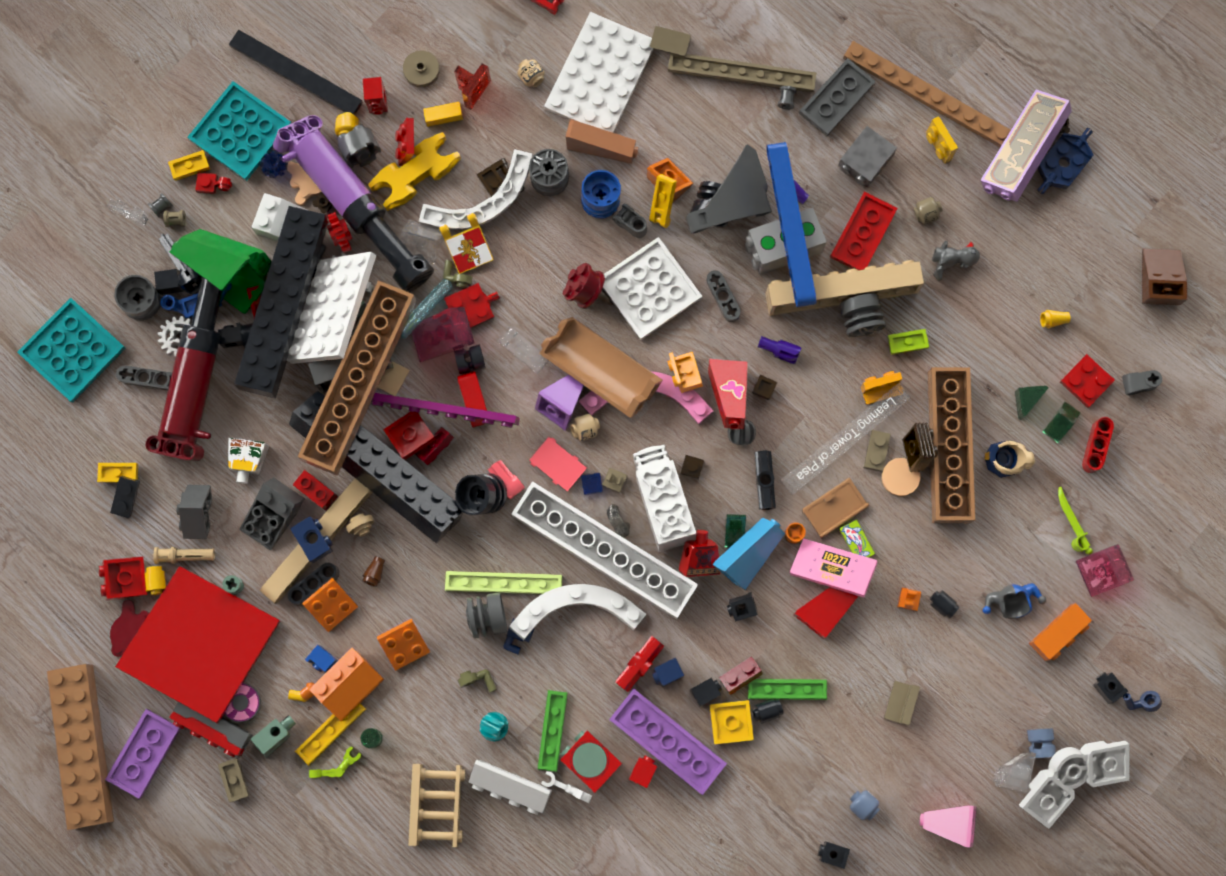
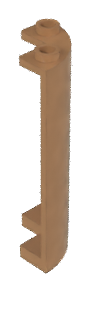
M573 317L563 319L558 325L559 330L557 334L546 338L541 344L542 350L539 353L630 418L643 408V404L651 399L663 381L660 377Z

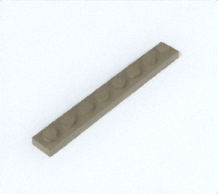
M670 53L668 72L778 88L781 86H792L796 90L813 93L817 72L689 54L683 57Z

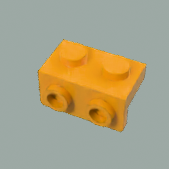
M673 352L669 353L670 360L667 362L670 371H674L675 376H672L674 386L679 387L681 393L703 387L693 352L674 357Z
M890 371L883 374L881 378L876 379V376L865 379V382L860 387L865 403L869 405L889 399L890 397L902 395L903 392L900 386L902 381L901 373Z

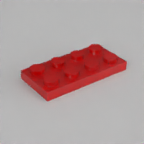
M864 191L830 258L852 269H857L858 271L865 270L898 208Z

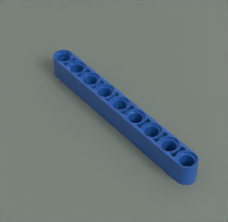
M786 142L766 145V151L796 307L815 305L817 303L787 144Z

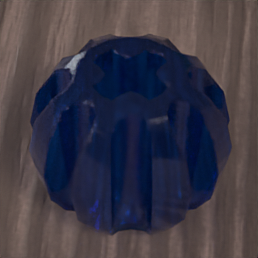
M272 151L271 154H268L266 152L263 155L264 159H260L261 171L265 176L269 175V178L276 179V176L280 175L282 177L285 174L283 171L287 170L288 163L282 161V156H284L282 153L279 154L278 151Z

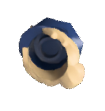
M1002 441L991 444L984 456L987 469L1000 478L1020 474L1024 468L1030 469L1035 463L1034 454L1027 451L1023 444L1014 441Z

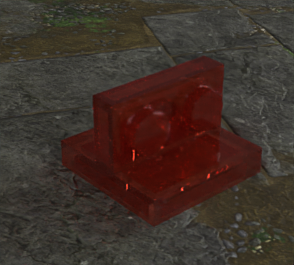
M483 63L474 75L459 65L454 71L458 88L462 91L464 105L472 110L491 82L489 67Z

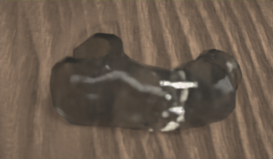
M611 504L606 514L615 533L624 538L629 535L630 524L624 522L620 517L618 506Z

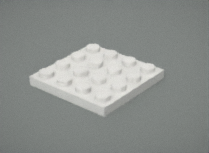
M659 237L604 274L603 290L640 340L702 299L698 289Z

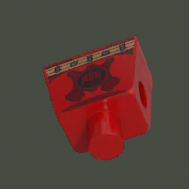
M697 530L696 540H687L685 542L679 565V571L685 577L720 575V571L713 566V563L719 558L718 545L711 539H708V531Z

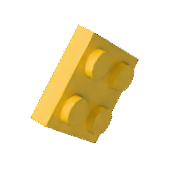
M938 116L932 119L926 132V138L930 144L934 145L937 157L940 160L942 159L944 163L952 160L958 147Z
M749 700L709 705L714 744L754 740Z

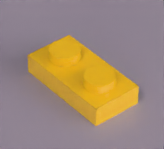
M204 150L168 162L175 181L210 169Z
M98 463L97 482L118 483L120 476L138 480L139 464Z

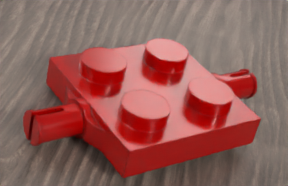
M476 283L444 298L449 314L440 317L439 320L442 325L452 320L457 325L459 332L462 333L493 319L494 315L491 311L490 303L500 299L498 292L496 291L486 296L479 283Z

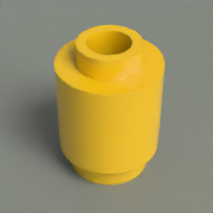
M162 566L146 568V592H150L151 595H160L166 588L165 571L162 570Z

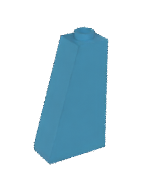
M762 518L713 563V566L733 584L746 590L785 535L780 529L781 525L774 519L769 521Z

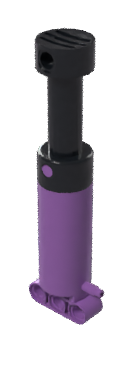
M310 115L280 128L274 139L273 147L280 153L289 151L285 156H282V161L286 162L295 159L355 233L367 234L396 269L393 279L402 290L410 293L423 285L433 274V267L422 254L413 256L383 220L385 216L384 208L320 132L323 125L321 118L316 115Z

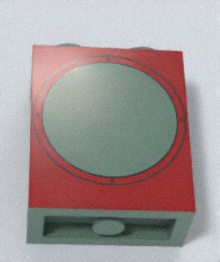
M588 730L585 733L581 731L574 739L576 743L572 747L568 745L562 751L561 755L563 757L560 760L596 793L622 763Z

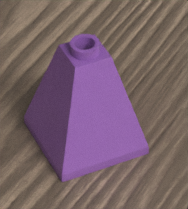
M570 375L565 376L539 392L535 410L566 430L584 385Z

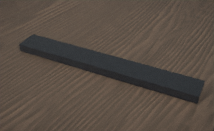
M239 29L229 43L231 48L345 113L349 112L355 115L363 103L360 98Z

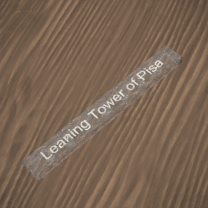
M899 383L896 384L780 481L794 495L911 397Z

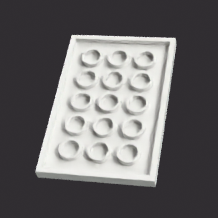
M590 12L544 105V109L568 120H576L614 133L654 50L650 48L652 38Z
M366 252L319 261L303 312L300 315L298 329L295 331L294 340L289 349L288 362L295 364L344 359L376 258L374 253Z

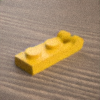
M663 174L657 176L649 221L660 223V226L667 228L671 222L670 214L677 183L676 180Z

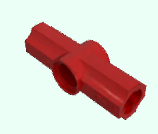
M651 636L641 650L637 651L631 658L626 669L620 674L615 683L626 692H629L639 678L643 677L651 667L653 660L663 650L664 645Z

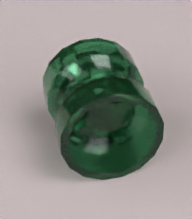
M368 728L361 734V743L367 748H377L383 741V735L378 729Z

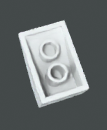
M264 193L251 228L257 235L278 241L288 207L305 208Z

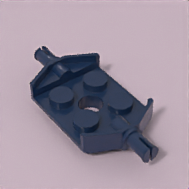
M1086 128L1081 136L1067 133L1062 134L1037 168L1044 180L1037 189L1038 192L1042 190L1041 194H1044L1051 186L1067 189L1094 156L1087 143V139L1093 133L1092 130L1089 131L1090 128ZM1065 159L1068 162V167H1062L1059 164V160Z

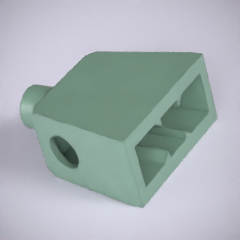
M289 715L280 723L277 719H274L252 737L251 741L267 759L290 737L287 731L296 723ZM275 731H280L278 736H273Z

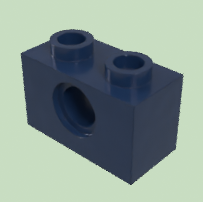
M309 516L290 528L311 563H315L333 552L331 548L333 543L328 535L324 536L321 532L323 526L318 519L314 520V518ZM312 534H317L318 540L314 544H310L309 537Z
M676 657L655 667V673L652 674L656 685L661 684L662 687L684 677Z

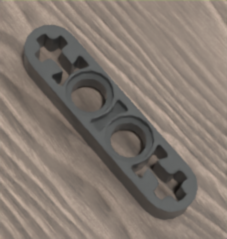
M127 365L119 367L116 371L117 379L124 384L168 390L172 372ZM127 370L129 374L135 375V381L134 378L130 376H126L124 379V377L121 376L122 373H126ZM142 373L149 374V379L146 382H140L139 380ZM167 376V383L159 385V377Z

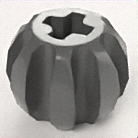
M745 420L744 429L728 428L727 431L729 440L736 445L751 444L756 436L755 426L748 420Z

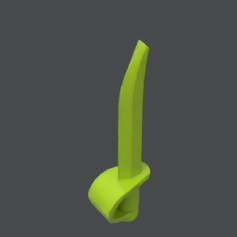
M1059 487L1058 496L1061 507L1077 535L1072 540L1071 546L1077 552L1085 551L1086 554L1090 555L1093 553V549L1089 547L1090 544L1085 536L1088 532L1084 533L1067 502L1062 487Z

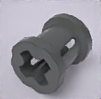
M781 86V97L777 106L786 110L793 109V97L796 94V88Z
M163 193L152 204H147L158 217L161 216L160 213L165 209L173 206Z

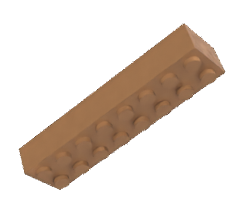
M931 367L928 371L929 428L933 430V444L938 449L937 457L930 464L932 523H972L975 521L970 367Z
M82 664L47 671L67 830L114 822L109 782L105 780L108 773L93 665Z

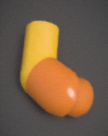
M307 683L306 687L301 691L290 690L288 699L301 702L308 701L314 696L309 690L314 683Z

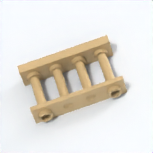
M412 764L408 846H417L422 839L453 840V847H458L459 843H462L463 831L459 830L461 781L465 782V769H462V765H456V771H433L423 768V764ZM425 778L456 779L455 791H425V788H422V780H425ZM424 799L455 800L454 812L424 811V809H421V801H424ZM423 819L454 820L453 832L423 831V829H420V821H423Z

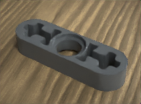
M716 270L709 272L706 283L723 317L729 322H735L739 319L741 311L724 276ZM712 276H714L715 278H720L718 279V285L720 286V288L717 289V285L715 282H710L712 280ZM726 292L729 298L726 301H721L718 298V294ZM729 303L731 310H736L734 317L732 315H727L729 312L727 304Z

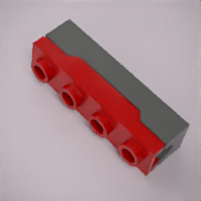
M179 702L169 717L174 720L173 724L181 729H184V727L190 729V734L197 738L203 736L208 739L207 743L215 748L221 746L225 749L224 753L231 757H235V755L242 756L245 751L244 749H246L253 736L250 732L224 718H221L217 724Z

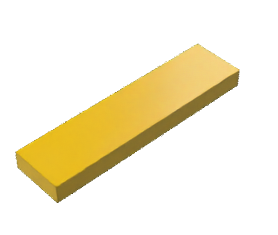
M360 703L342 722L332 714L295 752L309 766L366 708Z

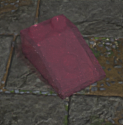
M464 307L448 308L410 326L420 362L463 349L475 343Z

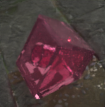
M1119 544L1075 561L1091 597L1134 581Z

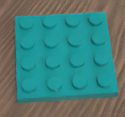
M232 81L187 138L247 181L274 148L273 142L278 130L292 123Z
M70 297L17 353L73 403L126 347Z

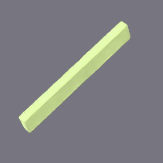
M446 571L445 591L544 594L552 589L562 587V575Z

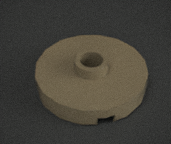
M424 50L415 51L405 58L403 73L411 85L426 87L437 80L440 67L432 53ZM419 66H424L423 69H418Z

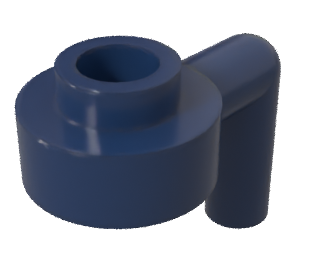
M1155 691L1144 692L1140 700L1134 702L1129 693L1123 695L1129 710L1143 708L1148 712H1154L1162 705V700Z

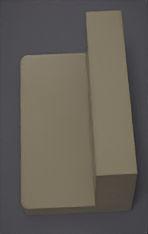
M655 26L650 48L685 57L688 45L690 46L691 35Z
M894 681L884 718L906 726L910 725L920 687Z

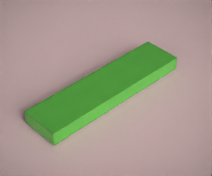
M755 679L748 684V699L827 700V680Z
M548 690L538 770L558 771L567 692Z

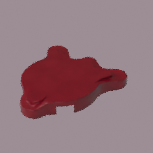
M125 600L123 602L122 613L111 626V652L116 657L123 655L149 614L145 610L136 614L135 605L132 600Z

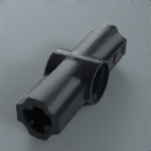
M771 451L754 452L759 510L776 509L775 478L773 475ZM767 476L770 479V483L767 485L762 484L760 477Z

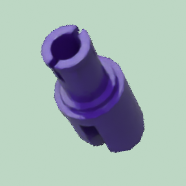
M761 336L757 346L772 352L775 358L792 364L797 362L801 347L782 339L777 342Z

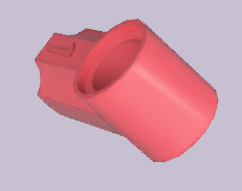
M501 460L495 462L488 469L490 473L499 476L504 481L509 500L525 489L520 480L509 471Z

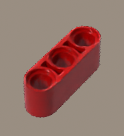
M473 371L457 376L466 408L487 411L476 372ZM475 419V422L470 421L472 428L485 424L480 419Z
M1102 417L1092 425L1082 461V467L1087 473H1095L1105 463L1114 429V423L1108 417ZM1099 423H1103L1106 426V431L1100 429ZM1095 441H1098V442L1101 443V446H1102L1101 449H1097V448L1095 447V445H1094V442H1095ZM1090 459H1093V460L1096 461V463H1097V467H1096V468H1094V467H1092V466L1090 465V463H1089V460H1090Z

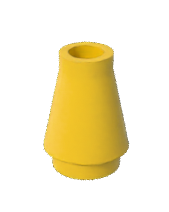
M1046 310L1040 315V323L1042 327L1047 329L1070 323L1071 320L1069 312Z

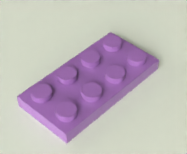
M145 709L105 780L141 799L181 728L151 710Z

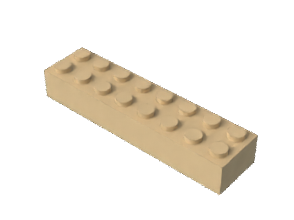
M908 260L899 265L888 263L884 267L879 268L869 266L865 270L859 271L857 269H849L846 273L834 271L826 276L814 274L812 277L817 300L815 305L796 307L791 279L786 282H782V280L772 281L771 284H768L765 295L769 316L838 306L849 298L863 294H878L879 299L918 294L924 281L920 261Z

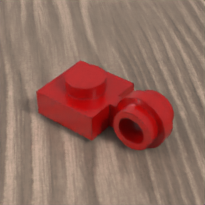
M198 173L195 190L197 193L216 194V187L221 191H229L232 188V182L227 177H220L217 181L218 176L216 174Z

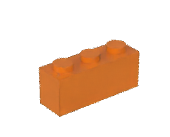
M1073 603L1029 644L1044 661L1050 659L1054 661L1061 655L1060 650L1064 646L1068 648L1075 642L1074 637L1078 633L1083 634L1090 628L1088 624L1092 620L1076 603Z

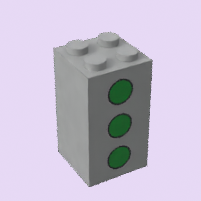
M813 208L801 211L800 215L808 256L812 257L821 254L827 241ZM780 220L748 231L745 248L748 254L751 253L753 257L751 260L754 270H758L759 275L788 265Z

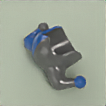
M1033 583L1024 586L1011 584L1004 587L1001 591L987 594L985 607L982 611L984 614H989L991 612V605L996 603L1000 606L1003 617L1008 619L1020 618L1032 611L1030 596H1035L1041 605L1046 603V598L1042 596L1037 586Z

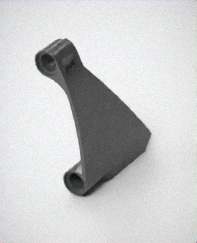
M746 144L727 177L706 207L687 214L686 220L691 234L729 221L754 215L760 217L772 212L766 195L768 185L754 148Z

